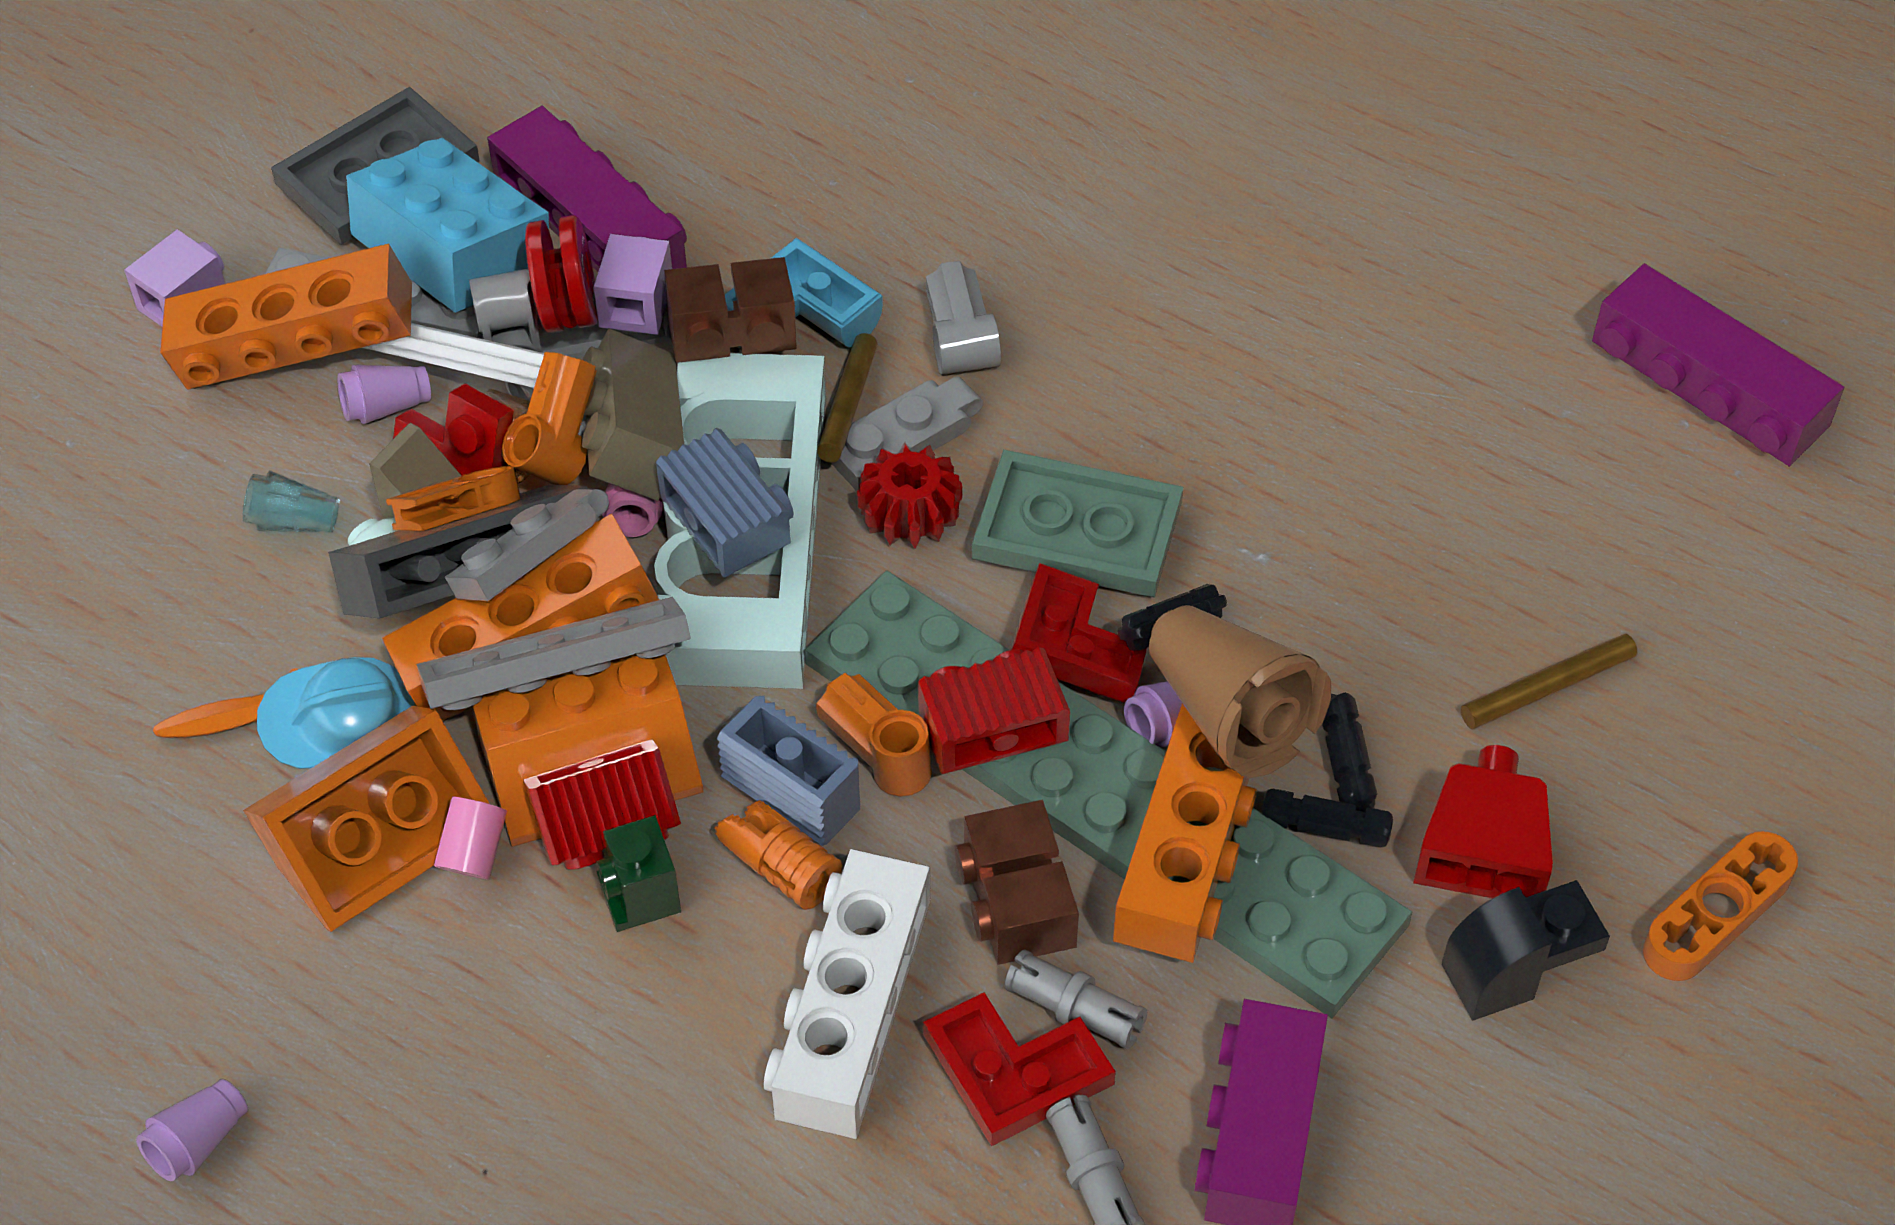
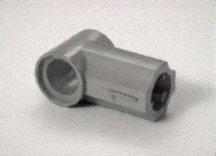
M961 261L941 263L936 271L926 276V293L934 321L933 342L939 373L943 375L999 367L1001 364V350L998 328L993 313L986 314L975 269L963 266Z

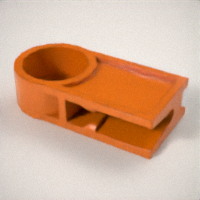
M501 466L468 473L386 499L387 505H392L396 521L392 523L393 530L425 531L518 501L521 496L514 467Z

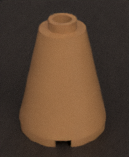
M1190 605L1181 606L1164 613L1152 628L1149 642L1150 656L1223 764L1237 771L1241 776L1254 778L1268 775L1288 764L1300 753L1292 744L1306 728L1315 734L1323 723L1331 701V679L1327 672L1320 668L1319 664L1310 656Z

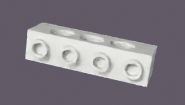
M850 849L842 874L832 872L823 902V911L829 913L824 930L814 929L809 937L804 957V970L810 972L804 990L794 988L790 994L784 1018V1029L790 1030L784 1050L776 1048L772 1050L765 1071L764 1090L772 1092L775 1120L857 1139L930 904V867ZM864 927L878 930L870 935L853 933V931ZM844 985L860 988L859 991L846 995L833 991ZM828 1044L842 1048L839 1052L832 1055H820L813 1052L817 1047Z

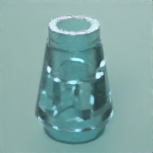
M269 471L266 476L252 474L244 499L243 522L256 524L257 531H323L332 533L337 521L340 499L337 496L328 495L326 492L273 471Z

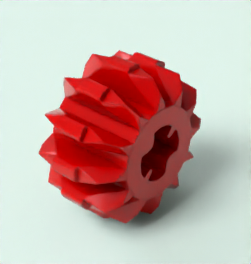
M904 442L899 453L893 454L881 448L876 458V463L864 464V470L861 473L860 489L857 491L858 508L861 509V515L865 516V523L870 533L884 532V536L890 546L901 537L908 538L915 549L922 536H927L939 542L942 533H944V527L956 525V520L959 517V503L963 498L962 482L959 481V475L954 474V466L951 463L950 457L935 458L931 445H928L920 452H913L906 442Z

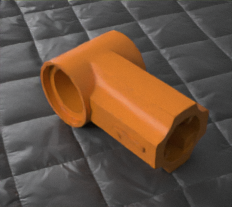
M544 353L527 413L519 416L512 422L503 439V458L508 465L555 485H568L577 478L583 469L587 455V449L582 447L583 438L578 433L596 376V366L584 360L560 353Z
M845 672L827 685L824 695L816 703L817 715L873 768L874 780L878 787L890 795L900 797L913 795L921 791L929 783L932 775L928 727L923 718L912 711L898 710L860 674L850 676Z

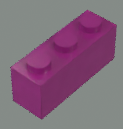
M1244 998L1239 1025L1225 1022L1218 1064L1231 1067L1228 1087L1213 1085L1206 1127L1220 1129L1216 1150L1201 1149L1194 1191L1208 1194L1204 1221L1224 1225H1293L1328 1014Z

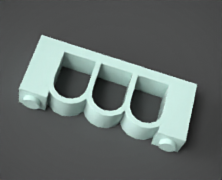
M730 353L731 357L678 362L677 380L684 445H689L693 439L700 440L704 433L711 434L715 428L722 429L729 439L793 440L791 458H756L760 469V477L766 485L770 487L778 484L785 491L791 502L794 516L789 519L790 544L733 573L781 575L779 598L699 596L688 594L679 589V587L686 580L697 575L721 572L715 568L713 561L709 560L706 552L702 551L699 543L695 542L693 535H689L687 528L683 527L680 519L676 518L673 510L669 509L667 502H663L668 541L659 549L654 563L658 590L657 596L660 600L669 597L675 599L686 615L691 637L690 640L675 643V648L665 654L675 684L803 689L821 458L817 452L824 430L826 405L824 356L742 355L740 353Z

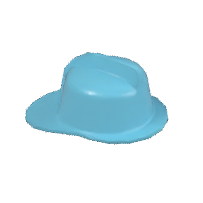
M342 658L301 668L280 677L265 692L258 707L257 731L264 748L279 762L298 769L312 768L409 707L414 706V700L407 692L397 669L392 665L375 658Z

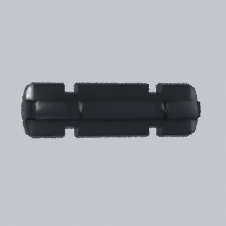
M1205 584L1189 592L1148 606L1146 609H1140L1127 614L1122 618V627L1118 628L1119 639L1126 641L1129 650L1140 651L1149 647L1152 628L1164 613L1181 606L1190 605L1221 618L1222 608L1227 606L1226 597L1218 593L1215 585Z
M1346 692L1339 695L1331 694V701L1322 726L1328 732L1325 739L1334 780L1340 785L1337 788L1339 802L1357 805L1356 810L1366 812L1367 807L1374 808L1377 790L1374 777L1368 773L1371 764L1362 725L1356 721V718L1359 717L1356 700L1351 694Z
M1274 788L1268 789L1264 795L1262 815L1287 829L1288 824L1298 826L1297 831L1345 841H1350V837L1360 838V844L1380 848L1387 846L1390 840L1393 815L1389 811L1367 807L1366 812L1356 810L1357 805L1309 795H1304L1303 799L1293 798L1294 792Z

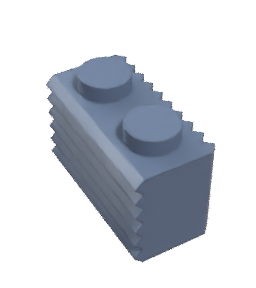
M715 428L711 434L704 433L700 440L693 439L689 445L683 444L678 451L671 450L668 456L661 455L656 461L659 491L663 502H667L669 509L673 510L676 518H679L683 527L687 528L689 535H693L695 542L699 543L702 551L706 552L709 560L713 561L715 568L720 570L722 577H727L791 543L789 519L793 518L794 512L785 491L778 484L768 487L760 477L759 465L749 447L744 443L735 446L722 429Z
M765 695L755 696L720 731L717 740L720 742L717 747L720 748L718 754L721 756L719 762L722 763L720 767L723 771L721 777L756 801H764L765 804L776 810L797 826L801 832L806 833L820 845H827L860 810L858 758H848L847 750L837 751V743L827 744L826 737H817L816 730L806 731V723L796 724L795 716L786 717L785 709H775V702L765 703Z

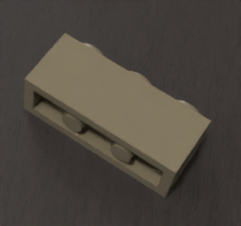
M609 328L599 347L591 346L583 357L584 361L596 366L595 370H597L584 413L586 415V428L582 439V447L588 449L589 476L658 501L661 495L656 461L661 455L668 456L671 450L678 451L684 444L675 354Z

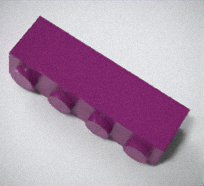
M541 105L487 137L493 173L549 212V228L559 236L560 217L576 215L580 219L587 239L592 267L597 272L599 271L610 234L669 241L672 269L687 268L684 245L687 241V235L677 217L672 213L665 214L649 200L648 195L637 182L626 180L614 169L609 158L599 150H592L579 138L574 127L566 120H558Z
M1642 264L1601 303L1592 342L1605 349L1613 357L1621 359L1651 378L1660 387L1668 389L1692 404L1709 418L1720 422L1747 439L1759 450L1769 453L1789 467L1831 426L1845 388L1843 385L1647 264Z

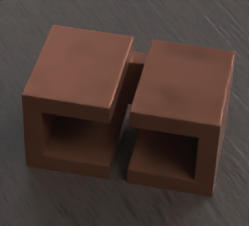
M785 257L731 263V274L737 299L733 301L732 311L727 309L719 264L664 270L668 320L676 363L731 357L730 347L741 346L742 355L797 349L795 301Z
M1043 799L964 816V843L954 846L957 869L963 885L974 884L978 897L977 901L971 902L975 931L980 942L991 941L997 965L1014 962L1015 957L1022 950L1031 952L1033 956H1041L1077 948L1079 911L1063 861L1052 863L1051 858L1059 857V849Z

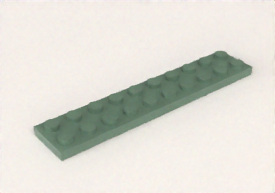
M886 570L805 649V661L807 666L831 682L845 672L850 676L860 674L898 710L912 711L919 715L918 681L924 676L930 677L932 673L946 666L970 668L974 663L982 665L985 661H992L997 655L1009 649ZM1058 682L1070 709L1069 741L962 770L1014 805L1043 799L1052 830L1125 879L1166 751L1155 744H1151L1148 739ZM1253 808L1247 828L1235 825L1230 840L1240 843L1239 855L1231 883L1218 880L1213 896L1223 900L1214 940L1322 1013L1328 1014V1017L1332 1019L1408 928L1412 911ZM1189 821V822H1187V823H1189V824H1191V825H1194V826H1205V825H1207V824H1205V823H1203V822H1200V821ZM1182 876L1169 877L1170 880L1184 883L1191 881Z

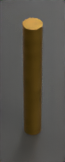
M867 333L857 335L854 340L818 446L817 454L826 462H836L841 458L878 346L876 338Z
M1622 634L1461 706L1462 718L1470 729L1482 726L1636 657V643L1629 634Z

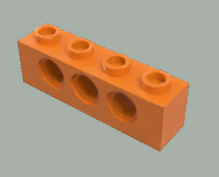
M385 244L166 298L160 353L188 390L411 336L412 281L390 244Z
M610 514L595 522L592 527L489 601L454 598L382 637L411 698L417 706L430 708L422 688L416 664L660 599L613 514ZM443 706L432 709H436L443 721L451 716L460 714L466 708L446 710Z
M1183 703L1116 904L1113 942L1193 963L1200 939L1205 938L1213 941L1223 900L1213 896L1218 880L1231 883L1239 855L1240 843L1230 840L1235 825L1247 828L1257 788L1247 786L1249 778L1241 776L1237 771L1223 764ZM1215 767L1223 771H1211L1206 768ZM1189 821H1200V822H1203V823H1205V824H1207V825H1205V826H1194V825H1191V824H1189V823H1187V822H1189ZM1182 876L1191 881L1184 883L1170 880L1169 877Z

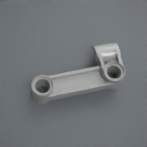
M528 269L469 279L479 333H482L485 340L542 353L554 352L573 358H582L591 346L599 347L608 328H600L599 321H597L596 325L580 328L577 325L573 328H567L563 325L564 331L546 332L535 306ZM667 306L658 335L612 329L648 344L667 341L673 344Z

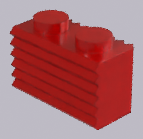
M1038 646L1032 652L1019 649L1008 650L997 655L992 661L987 660L982 665L974 663L970 668L946 666L932 673L930 677L924 676L918 681L919 715L927 724L929 742L931 743L932 752L935 754L936 762L939 764L941 774L1069 741L1070 709L1047 653L1042 647Z
M652 739L524 779L543 845L551 865H559L564 862L566 869L572 870L597 863L598 860L605 857L603 849L606 846L603 831L656 815L664 840L669 837L667 829L681 824L659 747Z

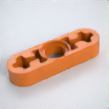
M1764 831L1754 832L1745 836L1653 920L1645 939L1643 955L1650 969L1657 975L1673 981L1688 980L1702 971L1786 893L1798 867V856L1790 842L1780 835ZM1768 860L1776 866L1774 870L1771 868L1764 869L1754 878L1751 886L1745 880L1753 862L1759 865ZM1711 893L1724 894L1734 900L1739 908V914L1730 918L1718 917L1706 909L1702 898ZM1691 924L1696 932L1688 950L1682 947L1675 952L1668 950L1665 947L1666 941L1675 943L1688 932Z

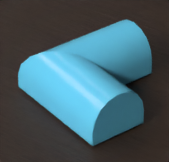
M795 238L771 257H785L795 301V318L799 314L847 347L853 346L857 335L872 333L882 314L883 296L798 238ZM734 288L725 294L728 311L733 310V301L737 300Z

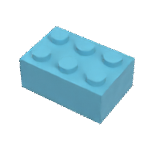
M444 138L425 141L414 149L389 159L377 160L369 167L346 175L351 235L368 248L390 244L409 278L455 313L474 305L469 279L528 269L525 245V230L528 223L544 220L549 229V212Z

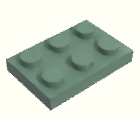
M1003 449L972 542V559L1036 572L1039 563L1098 583V586L1155 598L1181 508L1184 487Z

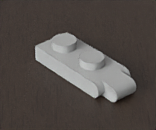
M953 377L941 385H938L933 380L926 381L853 422L841 458L836 462L830 463L858 491L860 489L861 473L864 470V464L876 463V458L881 448L897 454L904 442H906L913 452H920L928 445H931L932 450H935L963 434L969 428L971 417L980 411L983 406V400L961 377Z
M575 489L556 503L538 504L520 512L510 522L513 529L497 540L494 538L487 539L469 548L461 556L463 564L445 576L457 599L481 601L492 599L592 527L596 518L608 508L609 499L607 494L600 489Z

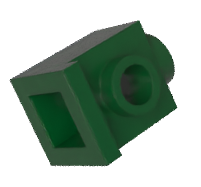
M656 815L603 831L608 858L597 861L598 870L596 872L616 932L681 913L676 871Z

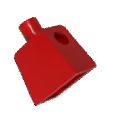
M1489 745L1480 750L1477 766L1458 763L1450 767L1423 838L1413 884L1492 899L1517 887H1520L1525 897L1547 890L1553 867L1547 785L1540 778L1517 774L1519 756L1513 749L1502 745Z

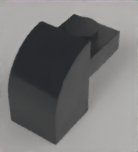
M1577 880L1525 897L1520 887H1517L1484 903L1455 928L1448 939L1442 966L1473 1021L1533 1000L1544 971L1604 951L1610 935Z

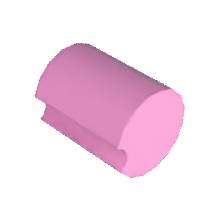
M452 797L434 866L450 872L489 880L507 810L471 799Z

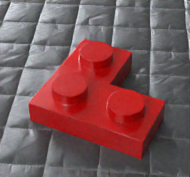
M465 383L449 392L445 427L411 408L395 417L393 439L409 423L420 427L461 476L484 469L507 466L503 458L502 445L507 429L513 422L514 409Z
M1039 563L1011 650L1019 649L1032 652L1038 646L1042 647L1047 653L1057 679L1125 703L1128 698L1134 696L1137 689L1147 648L1140 651L1129 650L1126 641L1120 640L1118 634L1088 624L1098 583Z
M985 992L923 1022V1036L991 1147L1047 1119V1111L1056 1103L1070 1097L1073 1106L1075 1105L1074 1098L1076 1095L1091 1097L1115 1085V1069L1080 1016L1021 1046H1018Z

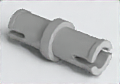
M1022 950L1015 957V962L1021 964L1022 967L1018 969L1013 965L1010 966L1004 984L1007 991L1017 993L1056 1012V1020L1062 1024L1080 1016L1088 1029L1118 1043L1121 1047L1128 1050L1135 1044L1137 1037L1132 1035L1131 1032L1133 1029L1141 1034L1147 1019L1146 1008L1140 1005L1136 1006L1095 986V978L1082 971L1077 972L1075 975L1070 974L1033 956L1027 950Z
M1076 1095L1074 1101L1077 1107L1075 1109L1072 1106L1070 1097L1053 1105L1047 1111L1046 1117L1048 1122L1052 1124L1070 1165L1066 1171L1067 1179L1071 1188L1081 1190L1095 1225H1145L1120 1172L1124 1169V1162L1119 1151L1109 1149L1092 1111L1089 1097L1086 1095Z

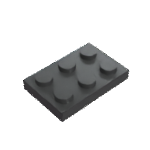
M409 86L272 166L271 170L275 184L342 245L354 238L350 231L346 175L369 167L377 160L389 159L414 149L425 141L437 140L439 138H444L476 162H480L477 145Z

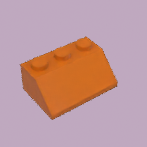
M633 654L611 660L610 667L590 675H575L570 671L547 677V682L543 686L527 692L514 693L508 691V688L482 695V700L472 706L480 743L499 806L507 810L504 823L512 847L542 839L524 779L652 739L659 747L675 801L704 793L681 698L665 654L653 658H640Z
M411 706L243 811L277 868L323 926L332 932L434 866L452 797L490 803L436 709Z

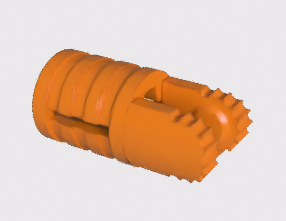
M758 800L747 806V810L744 811L746 817L740 818L739 815L734 816L732 814L719 821L718 826L714 827L718 840L759 875L766 877L767 881L773 886L780 888L783 894L793 899L804 910L812 909L824 900L827 883L832 872L842 873V862L833 854H828L824 847L814 843L811 837L801 832L797 826L765 804L764 801Z

